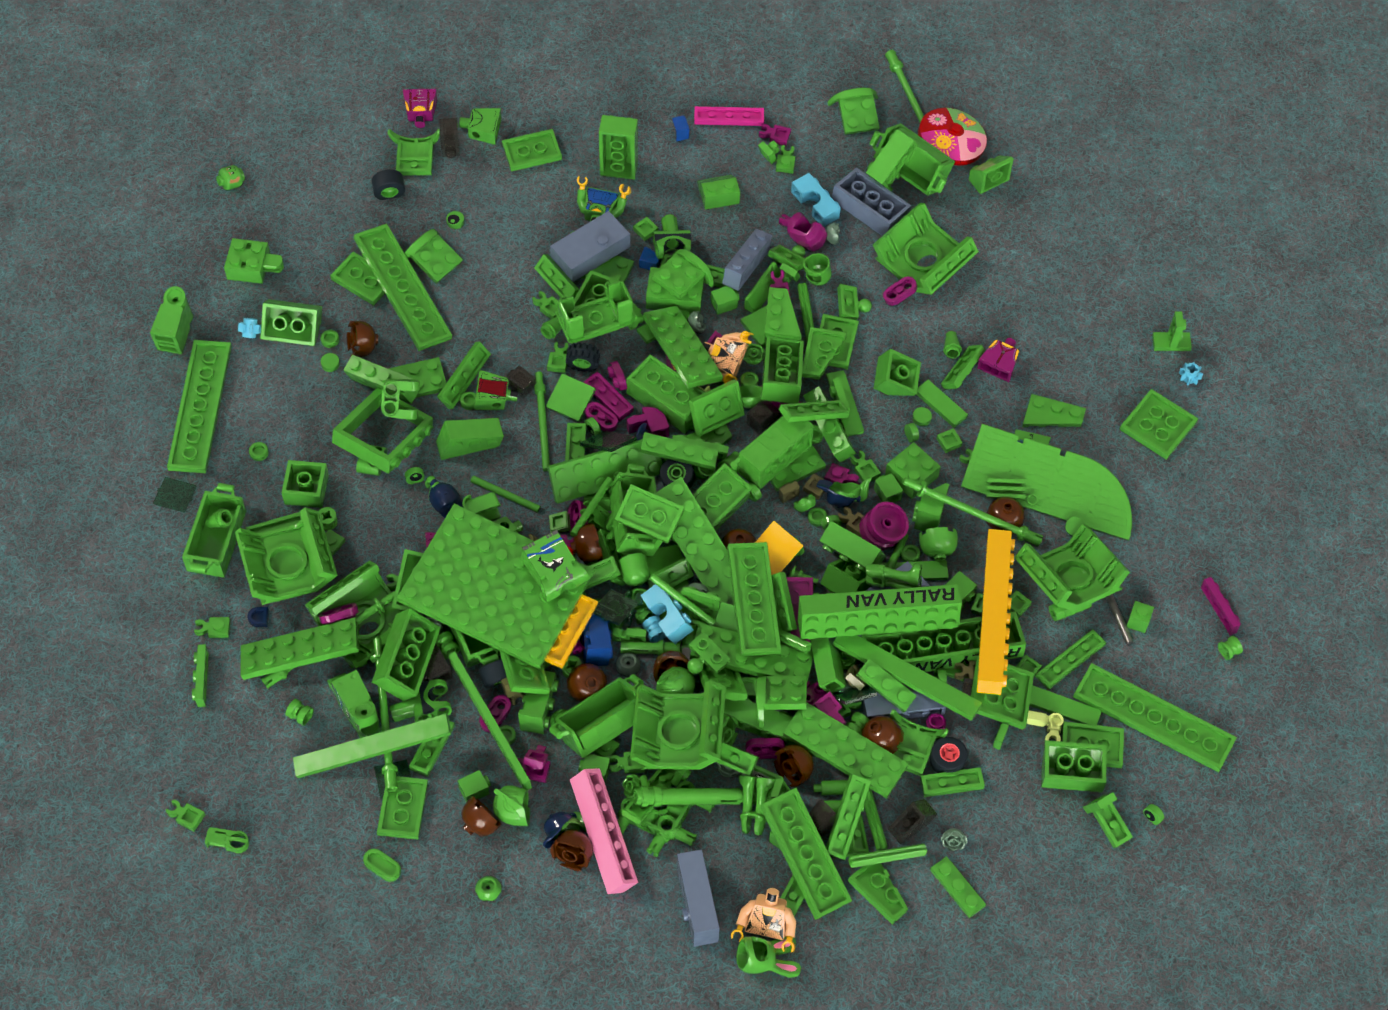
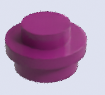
M934 713L928 716L926 726L932 729H945L946 720L941 714Z

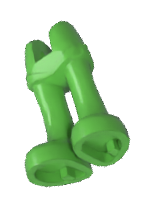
M915 563L910 571L895 570L883 564H869L866 567V583L880 588L921 587L922 564Z
M739 775V782L743 787V809L740 814L742 833L749 834L752 819H755L754 833L762 835L767 820L759 805L766 802L768 790L774 787L775 778ZM756 785V809L752 811L753 792Z

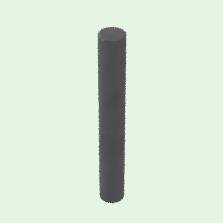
M1113 594L1105 597L1126 645L1133 643L1134 641Z

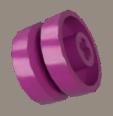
M886 501L878 503L862 517L859 524L862 539L882 551L890 549L899 542L909 529V520L905 511L895 503Z

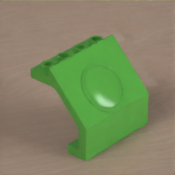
M919 203L873 244L878 255L875 259L899 280L907 276L913 277L917 283L916 292L932 295L979 252L972 237L967 236L958 243L936 225L925 203ZM933 255L937 258V261L931 266L922 267L917 265L918 261L925 256Z
M306 507L300 511L302 520L291 526L263 533H256L242 528L235 532L251 595L254 598L260 599L262 605L317 592L338 576L319 511Z
M1081 524L1070 541L1063 546L1039 555L1031 544L1025 543L1015 556L1018 563L1056 606L1072 611H1077L1122 590L1121 584L1130 573L1085 524Z
M369 560L305 604L317 626L325 625L320 623L318 616L323 611L349 603H356L359 610L356 616H358L375 604L373 600L375 597L380 601L391 593V590L386 586L378 573L380 569L377 564ZM393 601L383 607L386 611L385 613L379 610L358 624L359 652L342 656L351 668L366 665L370 657L375 655L373 639L381 638L383 652L396 614L404 611L393 608ZM376 622L379 625L373 633L367 635L359 634V629L365 623Z
M711 679L705 682L704 692L699 694H664L643 684L638 686L630 760L642 764L641 769L701 770L719 761L721 758L726 687Z

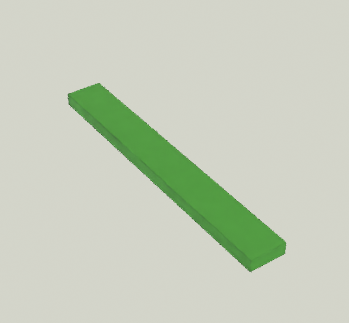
M858 635L839 636L833 642V646L864 663L871 659L899 682L971 721L982 707V702Z
M455 651L450 653L448 657L453 669L522 788L531 789L530 779Z
M954 668L945 669L947 676L954 678L955 673L962 672ZM964 677L960 680L973 685L972 682H968V677ZM1032 685L1029 706L1051 714L1059 713L1063 718L1076 723L1097 725L1101 710Z
M442 714L293 757L295 776L302 778L451 735L449 717L447 714Z

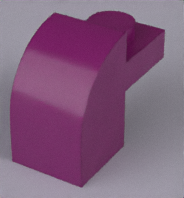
M642 407L641 415H633L626 419L629 434L637 432L641 424L647 423L646 429L648 433L662 437L669 436V425L666 417L656 408Z

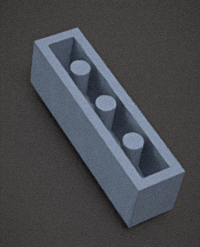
M755 229L725 267L722 284L739 291L767 255L772 235Z
M910 687L908 689L917 696L904 713L877 692H868L862 698L863 712L869 720L876 716L891 718L890 713L892 709L896 710L906 719L928 717L934 713L945 715L947 707Z

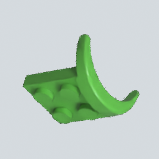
M849 89L835 94L828 100V106L836 102L839 103L845 135L874 131L880 128L874 98L878 99V95L874 89Z
M388 129L389 137L398 144L396 170L403 176L432 175L434 144L439 139L440 129H437L431 136L424 138H407Z
M430 229L425 232L404 253L407 259L411 258L436 284L463 261L439 236V232L436 229Z
M685 249L675 251L670 259L652 275L654 282L679 299L704 276L709 286H714L713 276L708 266L697 255Z
M762 676L757 678L756 713L759 728L764 727V710L807 709V676Z
M892 709L890 713L891 718L901 726L904 732V740L902 743L900 742L897 746L898 750L893 754L909 763L905 771L921 776L935 741L946 737L949 730L947 728L932 729L918 725L902 717L896 710Z

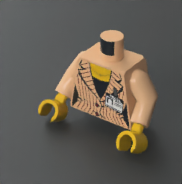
M747 331L742 333L735 332L725 334L721 338L717 337L714 345L708 342L703 343V346L722 373V381L724 383L733 379L737 380L736 376L748 348L746 343H752V341L748 340V337L753 335V333Z
M769 888L766 895L758 894L756 900H750L741 908L736 921L737 928L731 932V938H733L735 932H740V942L744 937L743 928H745V932L784 940L786 937V941L782 944V950L785 952V945L790 943L792 945V953L796 948L792 941L795 938L796 919L792 910L787 907V901L778 898L779 891L775 888Z

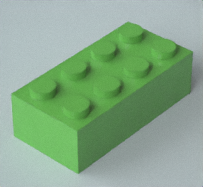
M602 115L599 128L600 176L635 180L638 166V119Z
M767 336L761 400L788 404L799 403L802 385L804 340Z
M410 608L397 613L372 683L402 701L416 697L441 627Z

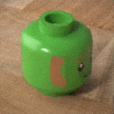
M231 165L221 168L216 180L219 186H222L225 190H231L241 187L245 177L241 168Z

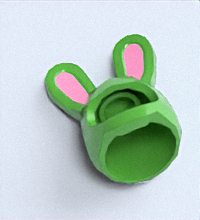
M749 936L742 938L739 942L736 955L737 965L745 973L760 974L773 971L779 975L791 978L798 976L801 972L799 963L776 959V955L791 952L792 945L790 943L785 945V952L782 950V944L786 941V937L784 940L775 939L767 941L762 938Z

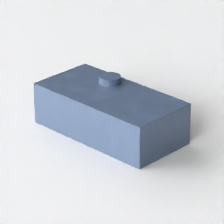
M855 168L834 185L832 199L838 202L844 210L882 236L911 210L910 204L858 168Z
M607 211L550 246L551 258L570 280L574 282L589 273L590 270L597 268L630 248V233Z
M702 849L677 854V873L685 908L682 909L684 921L689 923L693 946L716 943L719 940V924Z

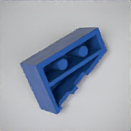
M598 604L596 609L606 613V609ZM596 611L592 614L581 634L582 645L584 646V664L591 663L597 666H608L609 659L613 658L611 630L608 628L609 620H607L609 617L605 619L602 614Z

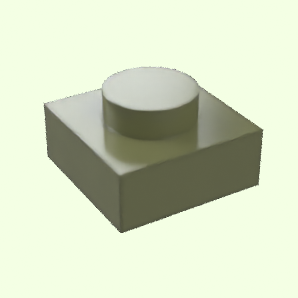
M813 474L804 485L803 491L808 494L812 493L819 500L825 491L816 487V484L824 479Z
M797 481L786 483L779 489V499L782 503L799 496L800 486Z

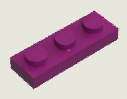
M598 371L583 381V383L596 389L593 396L604 407L614 413L619 421L634 411V407Z
M1212 577L1204 579L1201 589L1229 635L1237 633L1241 625L1239 617L1231 610L1230 603L1223 597L1218 583L1214 582Z

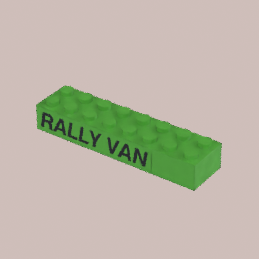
M958 584L799 596L798 626L800 638H833L839 636L958 628L962 600Z
M1016 611L1009 612L1011 613L1010 625H1006V628H1010L1009 640H1005V643L1009 644L1008 656L1004 655V659L1024 657L1026 641ZM982 617L960 620L958 628L894 632L891 634L880 633L862 635L861 638L924 672L935 671L937 668H954L955 663H963L965 666H968L969 661H976L977 656H979Z

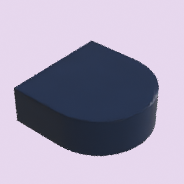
M268 607L252 608L247 616L249 623L254 627H267Z

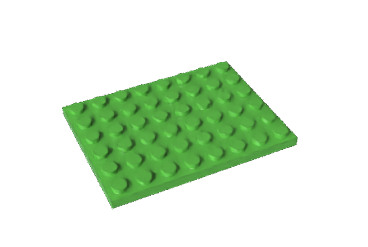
M454 503L397 596V601L540 669L594 575L595 569L576 561L588 573L590 580L576 588L565 590L559 597L545 603L540 587L521 560L522 547L534 541Z

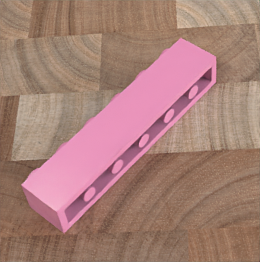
M600 768L584 769L571 778L570 782L589 839L592 842L593 851L607 894L623 893L636 885L638 880Z

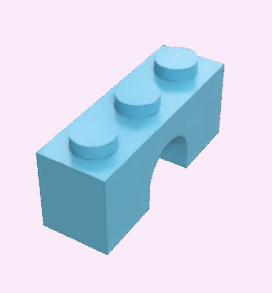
M810 173L792 182L791 193L801 204L809 200L817 202V204L813 205L812 217L818 223H821L823 227L840 218L841 207L839 203L830 197L829 192L823 189L819 181L813 178Z
M656 584L640 595L649 610L656 616H660L667 611L664 619L658 622L666 637L674 644H677L694 631L690 625L692 620L685 612L681 611L683 608L681 603L674 600L673 597Z

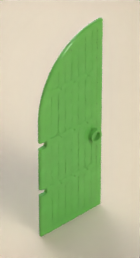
M985 424L981 425L961 487L986 495L987 478L1026 480L1025 500L1015 499L1022 507L1065 521L1071 517H1079L1090 529L1129 541L1132 530L1130 502L1119 480L1105 466L1091 458L1070 451H1066L1065 457L1059 455L1061 448L1024 437L1023 443L1017 442L1019 438L1017 434ZM991 484V486L1021 487V485ZM990 490V493L1021 494V491Z

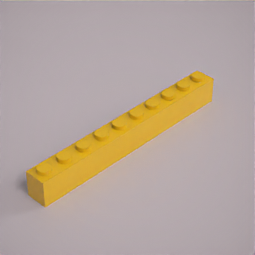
M988 529L977 693L1001 695L1002 687H1006L1007 675H1003V671H1007L1008 659H1004V655L1008 656L1009 644L1005 643V640H1009L1010 628H1006V625H1010L1011 613H1007V609L1011 610L1012 598H1008V595L1012 594V583H1009V580L1013 578V568H1010V565H1013L1014 554L1011 551H1014L1015 539H1011L1012 531Z

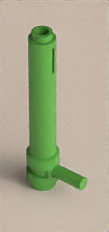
M646 775L640 776L641 786L634 789L633 796L634 804L640 807H647L648 805L652 807H660L661 805H739L743 803V790H740V788L651 787Z

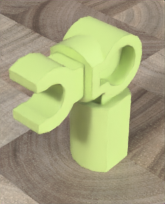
M1028 711L1027 724L1040 727L1048 726L1047 732L1049 733L1046 735L1045 740L1053 738L1056 741H1061L1059 734L1061 733L1064 721L1061 714L1052 713L1048 716L1047 713Z

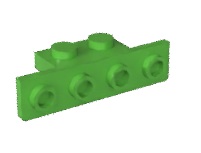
M844 370L826 373L830 386V396L834 401L840 400L850 412L847 418H840L847 436L863 434L864 428Z

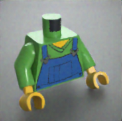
M578 176L577 183L580 185V188L577 192V204L580 212L585 215V220L591 222L607 211L617 218L624 212L627 202L626 196L631 193L630 186H628L626 192H623L624 184H621L619 187L620 193L587 187L586 190L585 186L588 184L587 177H585V183L581 184L579 183L580 176Z

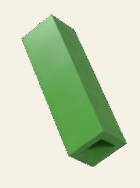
M836 637L810 639L818 684L827 693H834L846 687L839 649L833 646Z

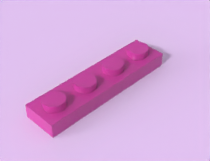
M695 106L694 125L762 126L764 124V108Z

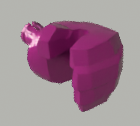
M797 212L792 217L786 214L781 215L783 218H779V224L787 227L788 235L795 243L812 252L823 247L827 231L821 223L813 222L810 224L801 212Z

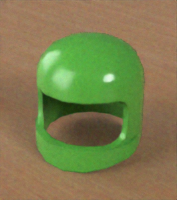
M815 253L804 259L803 268L806 272V278L811 284L821 286L830 280L832 272L829 258L826 255Z
M630 554L618 561L620 572L626 585L636 587L648 581L650 571L645 554Z

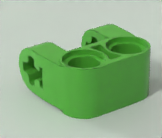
M412 379L386 380L382 389V413L392 418L417 419L418 409L399 407L400 390L419 391L420 381ZM394 384L397 390L394 393H389L386 390V386ZM393 403L395 410L389 412L385 409V405Z

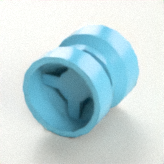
M659 616L649 617L642 623L643 629L648 632L650 642H658L666 638L665 633L658 624L661 621Z

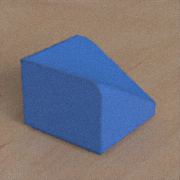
M683 115L672 118L676 129V141L689 139V126L686 117Z
M644 247L639 259V267L650 270V267L658 268L661 259H657L653 250Z

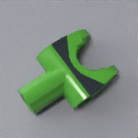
M671 214L665 215L661 219L663 231H653V245L657 259H663L664 254L670 250L685 249L691 251L690 230H679L677 218Z
M435 679L422 682L416 697L390 705L394 722L413 716L415 722L442 714L449 716L452 712L451 704L447 701H436L448 691L446 681ZM443 686L441 689H436L435 687ZM441 708H448L445 711H438Z

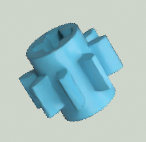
M244 318L243 322L238 323V332H242V337L256 338V334L261 333V324L257 323L258 319Z
M1195 362L1185 363L1179 371V374L1182 375L1180 381L1186 382L1187 385L1192 383L1197 385L1198 380H1201L1203 373L1200 372L1202 367L1195 364Z

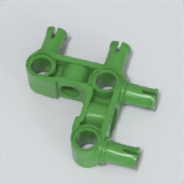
M683 781L676 788H695V786L689 781ZM627 797L622 801L621 808L617 813V821L622 835L629 824L654 835L652 842L646 849L649 854L654 853L653 856L658 857L665 842L675 839L690 847L693 846L697 835L681 828V825L694 805H668L663 811L653 808L638 825L622 815L623 809L634 797ZM715 805L696 806L711 813ZM670 825L672 828L665 830L662 826Z

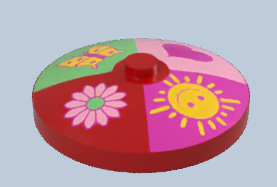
M937 108L925 114L918 127V136L955 161L954 165L960 166L974 163L982 156L987 145L986 133L981 124L971 115L957 109Z

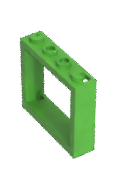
M377 387L333 429L332 443L389 474L395 467L398 468L404 458L409 457L415 447L421 445L426 436H430V432L434 428L433 417L418 410L417 419H406L417 425V427L389 455L351 435L381 406L382 389ZM399 399V407L415 408ZM387 403L385 408L392 412L395 410V405Z

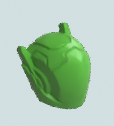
M672 667L661 674L656 684V691L664 694H693L695 679L688 669Z
M513 785L504 786L499 790L495 788L493 791L496 794L493 801L495 816L508 825L529 826L528 790Z

